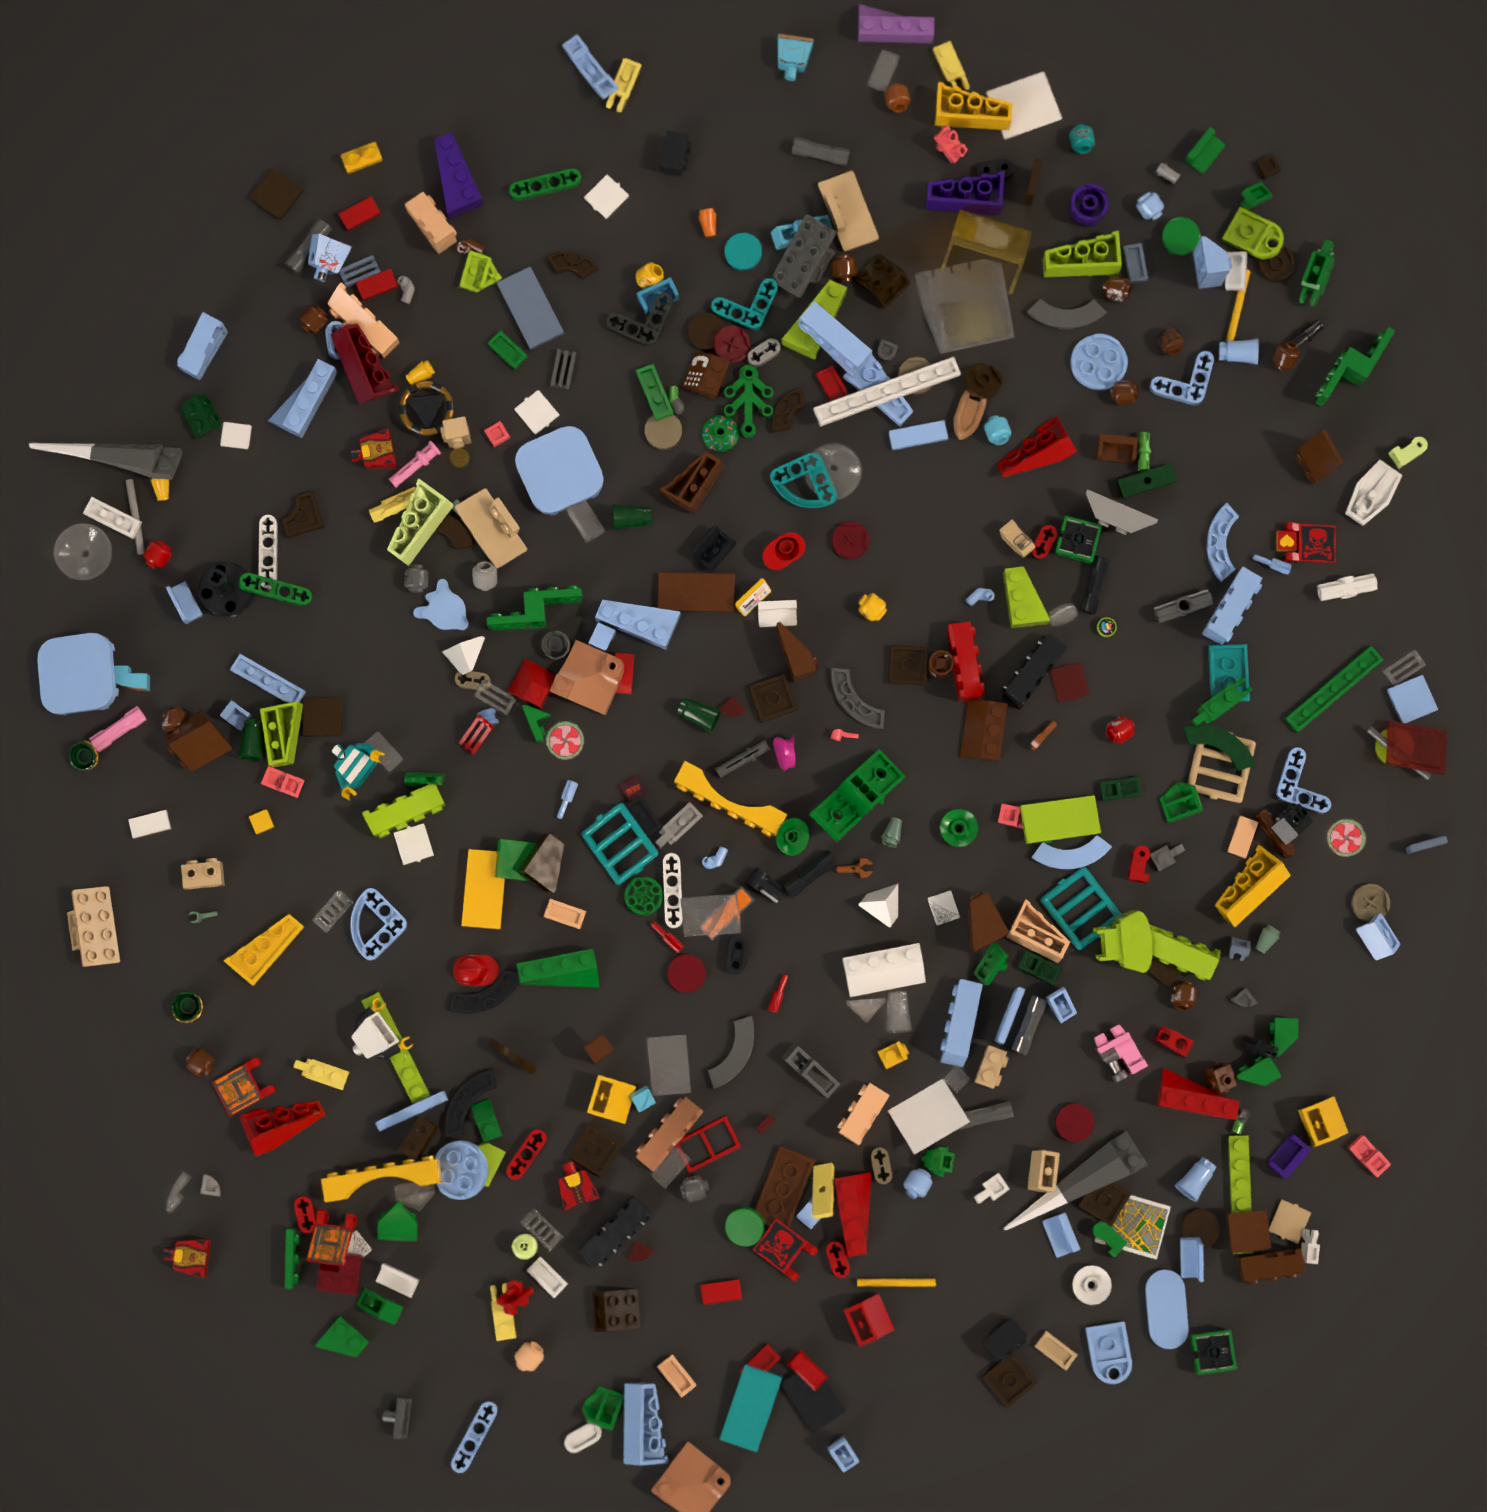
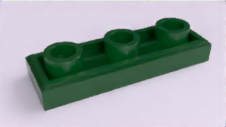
M1172 463L1117 480L1123 499L1177 482ZM1144 480H1149L1150 484H1145Z

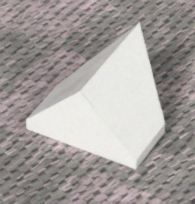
M480 636L459 643L442 653L464 675L473 670L485 637Z
M898 884L866 894L859 904L860 907L889 928L898 917Z

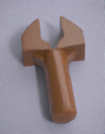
M1052 720L1029 746L1035 751L1055 729L1057 723Z
M862 858L857 865H838L836 871L837 873L857 872L860 878H867L873 871L865 872L860 868L864 865H873V863L866 858Z

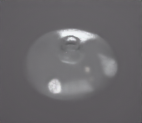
M827 443L819 446L812 452L821 455L837 491V499L848 496L857 488L862 476V466L857 454L851 448L839 443ZM811 456V461L807 462L806 466L810 464L816 466L817 458ZM835 465L838 469L836 471H832L830 467ZM819 473L816 476L817 483L823 484L825 482V475ZM806 474L808 485L817 494L809 474ZM829 484L825 487H820V490L825 489L826 496L824 498L830 499L833 496L832 493H828L826 488L830 487Z
M86 523L76 524L60 534L55 544L54 557L59 569L68 577L81 581L90 580L101 575L109 566L112 558V545L108 536L100 528ZM84 552H89L88 557H83Z

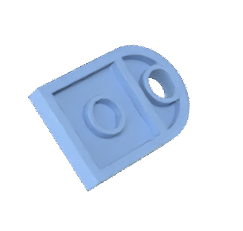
M1125 1322L1085 1328L1095 1375L1101 1381L1108 1384H1117L1124 1381L1132 1369ZM1112 1368H1116L1119 1371V1376L1116 1379H1111L1108 1375L1109 1370Z

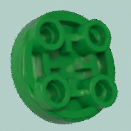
M1184 217L1174 218L1169 221L1162 232L1163 244L1170 254L1187 255L1195 250L1200 240L1198 226L1192 220Z
M637 877L626 887L625 902L628 908L635 914L650 915L661 906L663 891L659 883L650 877Z
M740 1206L733 1210L725 1223V1231L728 1238L733 1243L745 1247L756 1244L761 1239L765 1229V1220L756 1210L746 1206Z

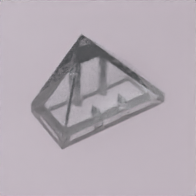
M885 998L846 1001V1006L868 1023L886 1000Z
M414 1182L394 1186L396 1201L400 1200L403 1205L421 1211L435 1194L434 1184L420 1186Z

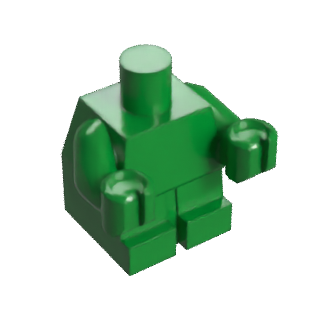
M937 1146L926 1151V1155H922L921 1160L925 1162L924 1166L934 1175L944 1177V1172L952 1173V1162H954L955 1153L948 1152L949 1147Z

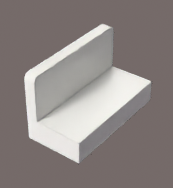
M796 600L758 602L759 627H776L778 622H781L784 626H796Z
M383 1263L376 1282L412 1298L420 1279Z

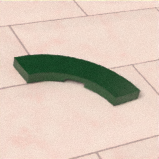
M1209 725L1183 727L1188 746L1208 745L1220 749L1230 758L1237 771L1256 766L1254 758L1247 747L1228 731Z

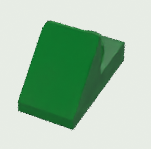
M523 705L522 708L537 743L545 741L543 738L546 735L542 724L538 725L537 723L551 718V715L528 705Z
M490 1099L472 1105L471 1108L475 1122L478 1125L483 1142L501 1137L502 1133Z

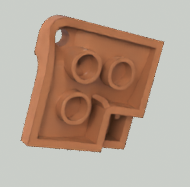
M576 640L564 665L556 675L550 692L606 715L622 679L624 664L621 659ZM615 663V669L611 670L610 665Z
M688 1441L651 1491L679 1512H709L728 1489L731 1479L724 1469ZM723 1478L725 1480L724 1484L719 1485L717 1479Z

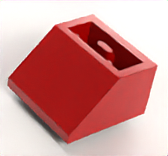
M879 1293L843 1309L859 1347L895 1330Z

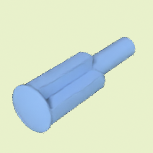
M1254 555L1252 558L1255 561L1269 565L1270 569L1286 575L1291 570L1292 564L1275 558L1269 560L1258 555Z
M567 780L561 796L563 802L557 815L559 819L563 818L568 802H572L578 784L574 781Z

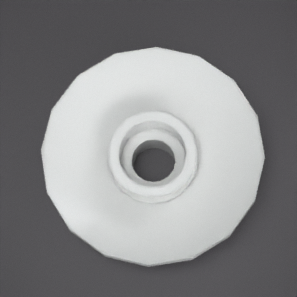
M1093 1265L1080 1269L1074 1276L1072 1283L1073 1292L1076 1297L1089 1305L1100 1304L1105 1301L1112 1287L1111 1279L1107 1272ZM1090 1281H1093L1095 1284L1092 1289L1088 1287Z

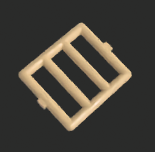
M1237 737L1253 756L1256 746L1255 741ZM1196 745L1188 784L1194 785L1197 793L1208 795L1210 799L1217 800L1220 798L1241 803L1250 768L1242 770L1241 776L1202 767L1200 766L1202 755L1228 762L1232 761L1223 752L1204 748V745ZM1197 774L1237 783L1236 795L1196 785Z

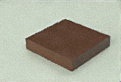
M1267 1210L1227 1214L1231 1253L1271 1250Z

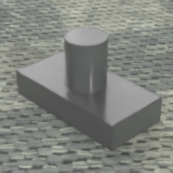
M398 1398L396 1411L385 1410L383 1413L384 1422L395 1423L393 1438H407L412 1398Z

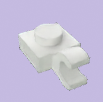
M997 1173L982 1184L985 1190L974 1196V1199L977 1203H981L989 1196L992 1200H995L1008 1191L1009 1187L1000 1174Z
M1303 1229L1302 1237L1305 1243H1302L1301 1249L1304 1263L1318 1264L1320 1245L1316 1244L1319 1234L1318 1230H1311V1235L1309 1236L1310 1230Z

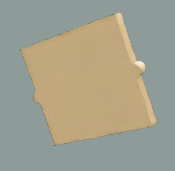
M1281 1199L1269 1231L1281 1236V1239H1288L1298 1244L1302 1236V1230L1305 1229L1311 1212L1298 1207V1204L1293 1205Z

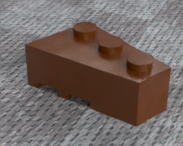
M705 452L692 462L685 471L675 476L673 481L663 486L660 491L663 497L695 515L725 466L722 460Z
M1293 1248L1237 1257L1241 1281H1247V1284L1259 1283V1279L1274 1281L1278 1280L1280 1276L1293 1278L1297 1277V1274L1306 1273L1302 1249Z

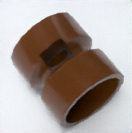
M944 650L934 652L928 662L929 673L938 679L947 677L954 666L952 655Z

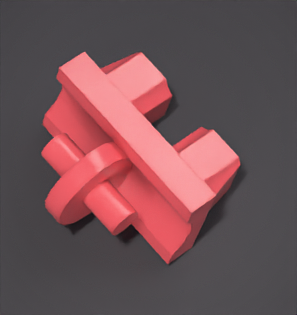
M944 125L942 130L934 137L937 142V150L943 151L950 163H955L968 150L965 145L960 144L955 130H951L948 125Z

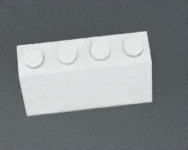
M919 943L842 959L850 997L926 982Z

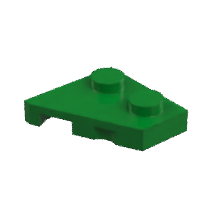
M340 1316L315 1346L358 1357L370 1341Z

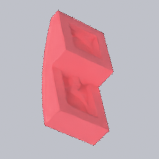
M267 766L260 784L298 798L305 780Z
M1002 804L998 823L1023 829L1020 807Z
M1362 1134L1347 1147L1377 1178L1391 1165L1383 1154Z

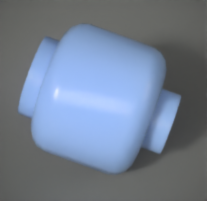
M1149 191L1137 199L1136 208L1144 219L1152 218L1154 221L1162 215L1161 211L1164 209V203L1156 193H1150Z
M920 1168L911 1170L904 1181V1187L907 1190L906 1194L914 1199L925 1197L932 1186L931 1175Z

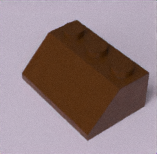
M968 701L960 753L961 758L994 763L999 762L1007 703Z

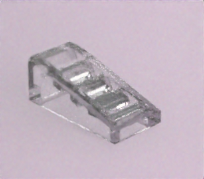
M339 890L312 921L327 933L354 902ZM337 898L345 905L344 907L337 901ZM332 904L340 910L339 913L331 907ZM327 910L335 916L334 919L326 913ZM323 916L326 920H328L330 922L329 925H327L320 917Z
M532 1209L521 1221V1224L549 1251L563 1238L535 1209ZM537 1216L538 1219L529 1226L528 1224ZM543 1222L544 1224L535 1232L534 1229ZM548 1227L550 1230L541 1237L540 1235ZM554 1233L555 1236L547 1243L546 1240Z

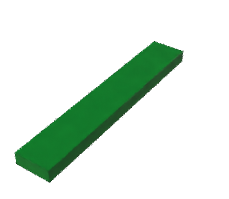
M1371 645L1289 714L1285 720L1298 733L1384 659Z

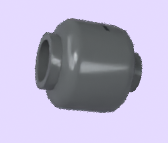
M411 565V568L406 569L404 572V587L408 589V592L423 593V590L428 588L429 572L423 569V565Z
M701 1175L686 1177L683 1179L682 1184H680L682 1197L687 1199L688 1202L703 1200L706 1198V1192L710 1191L707 1179L703 1180Z

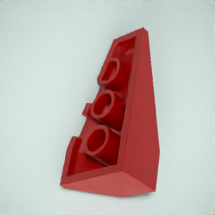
M318 1100L298 1103L290 1108L277 1106L276 1110L265 1111L264 1108L257 1109L239 1117L254 1155L258 1156L274 1150L325 1116V1111Z

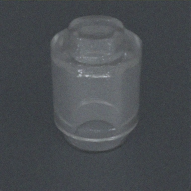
M1065 603L1050 610V615L1048 616L1051 625L1059 628L1075 620L1078 613L1073 603Z

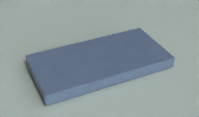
M531 266L497 282L530 350L564 334Z

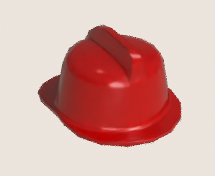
M795 532L779 535L765 547L763 551L764 564L772 570L785 568L803 555L805 551L804 539Z
M465 955L456 960L453 966V975L461 985L485 986L497 979L499 965L494 958L488 955Z

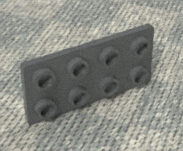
M806 214L771 279L775 280L777 285L801 298L809 282L818 284L835 251L829 248L837 232Z

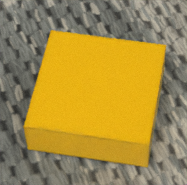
M267 809L249 816L256 835L274 828Z

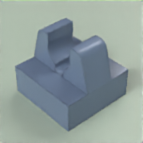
M1232 936L1229 957L1233 959L1235 953L1241 954L1240 961H1244L1249 956L1251 943L1250 941Z

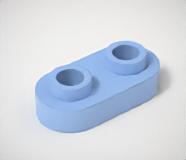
M333 321L325 329L328 353L333 359L340 360L339 354L335 352L336 347L330 334H332V330L337 331L344 327L341 322Z

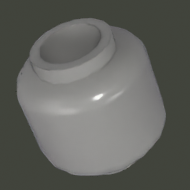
M486 561L478 563L472 570L474 586L483 591H488L495 587L497 584L496 567Z

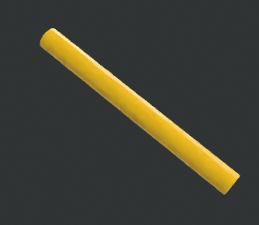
M1246 270L1245 290H1238L1226 342L1234 341L1250 270Z
M857 1279V1287H936V1279Z

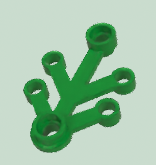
M745 365L740 370V378L732 386L725 388L724 395L729 399L733 398L735 392L744 384L745 391L732 404L725 406L724 414L727 417L734 416L735 411L745 402V423L741 427V434L744 438L750 439L756 434V427L752 424V402L762 411L764 417H771L773 414L772 406L766 405L753 392V384L762 392V396L765 399H770L773 396V389L766 386L758 378L756 367ZM751 371L752 376L747 377L745 373ZM731 389L733 390V394L728 395L726 391ZM770 390L771 394L767 396L764 394V391ZM728 408L733 409L731 414L726 412ZM766 408H769L771 410V413L766 414L764 413V410ZM751 427L752 431L746 432L745 428Z

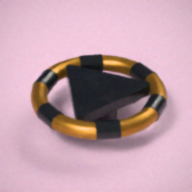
M423 381L409 387L401 397L399 403L400 418L410 431L418 435L437 434L441 432L440 427H444L443 421L433 428L430 427L444 398L447 407V414L444 420L453 418L454 401L446 388L435 382ZM424 388H431L442 394L409 398L412 394ZM407 401L427 429L421 428L409 420L406 407Z

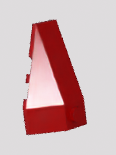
M1057 416L1036 429L1037 433L1031 439L1027 437L1023 441V446L1018 450H1012L997 464L1003 477L1060 462L1077 452Z

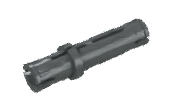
M764 739L751 748L747 747L746 751L716 767L715 770L719 777L722 778L748 762L756 761L757 757L770 751V748ZM759 750V751H757L756 753L750 755L749 757L744 758V757H746L747 755L753 753L754 751ZM741 760V761L738 762L737 764H735V765H733V766H731L730 768L727 769L728 766H730V765H732L733 763H735V762Z

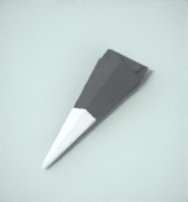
M29 443L31 449L86 458L130 470L154 479L172 480L183 455L181 448L163 447L162 444Z
M1126 1131L1104 1145L1056 1185L1055 1192H1048L1010 1222L1004 1230L1011 1229L1068 1202L1129 1177L1148 1164Z

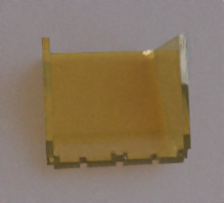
M959 210L940 273L945 271L952 246L957 245L1017 264L1008 293L1012 295L1025 261L1032 232Z

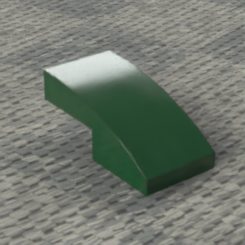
M1139 776L1100 782L1103 802L1143 796Z
M1027 950L1018 966L1019 969L1055 986L1062 971L1061 967Z

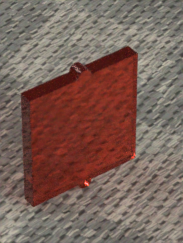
M1082 663L1070 666L1064 665V667L1051 670L1059 703L1068 700L1075 701L1076 698L1090 695Z

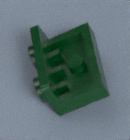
M206 394L194 395L180 405L195 439H201L212 430L222 428L220 418Z

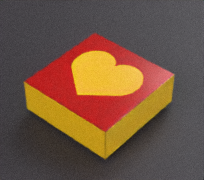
M1296 531L1276 532L1277 551L1297 550Z

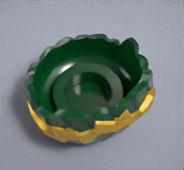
M84 740L77 742L71 747L69 761L75 769L89 771L97 765L99 756L92 743Z
M183 991L178 996H175L172 1002L173 1015L180 1022L190 1023L199 1018L202 1013V1001L194 992Z

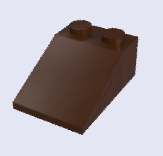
M1326 430L1318 433L1295 451L1296 461L1299 465L1303 466L1306 479L1309 482L1311 481L1313 485L1332 476L1344 463Z
M781 622L776 623V631L793 682L815 676L816 670L819 667L816 656L812 657L811 652Z

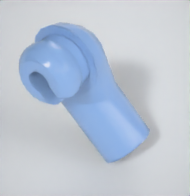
M977 588L965 600L970 606H973L978 600L992 601L995 595L991 589Z
M720 846L715 856L703 858V866L706 869L720 867L728 850Z

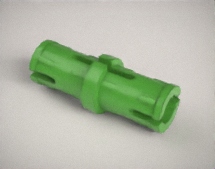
M1147 432L1138 433V449L1136 454L1138 455L1137 470L1140 472L1150 470V433Z

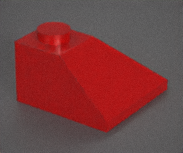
M525 659L507 693L541 710L551 693L550 689L556 674Z

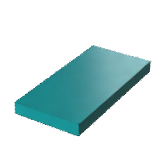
M745 1364L720 1440L754 1452L758 1451L782 1376Z

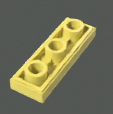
M832 1163L814 1166L812 1217L814 1219L833 1216L834 1165Z

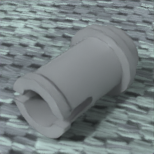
M1161 163L1156 170L1158 176L1161 175L1173 185L1180 176V174L1169 168L1167 163Z

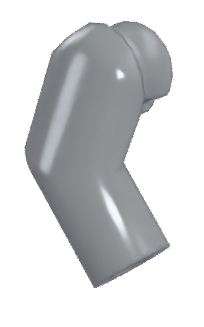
M400 276L398 284L404 292L401 302L409 305L415 287L408 277Z

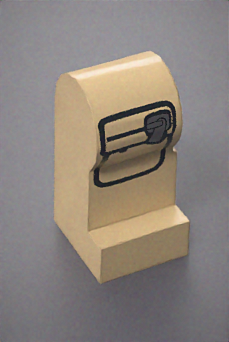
M1013 519L999 530L1001 538L1022 558L1035 549L1033 542L1018 528Z

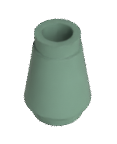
M891 818L881 837L883 839L882 844L888 847H897V844L900 843L902 820Z
M1267 924L1265 928L1263 927L1255 948L1265 954L1280 938L1281 932Z

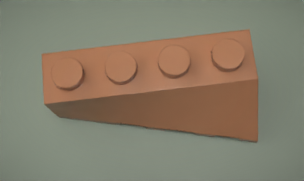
M680 1097L673 1106L675 1108L671 1115L667 1113L661 1120L663 1125L659 1130L655 1127L648 1136L650 1138L649 1142L646 1145L642 1143L635 1151L638 1153L636 1158L653 1172L704 1112L687 1097L684 1099Z

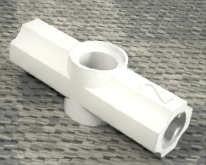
M1374 574L1359 577L1348 576L1334 582L1320 584L1317 586L1318 597L1320 601L1340 597L1341 599L1357 596L1360 593L1377 590V579Z

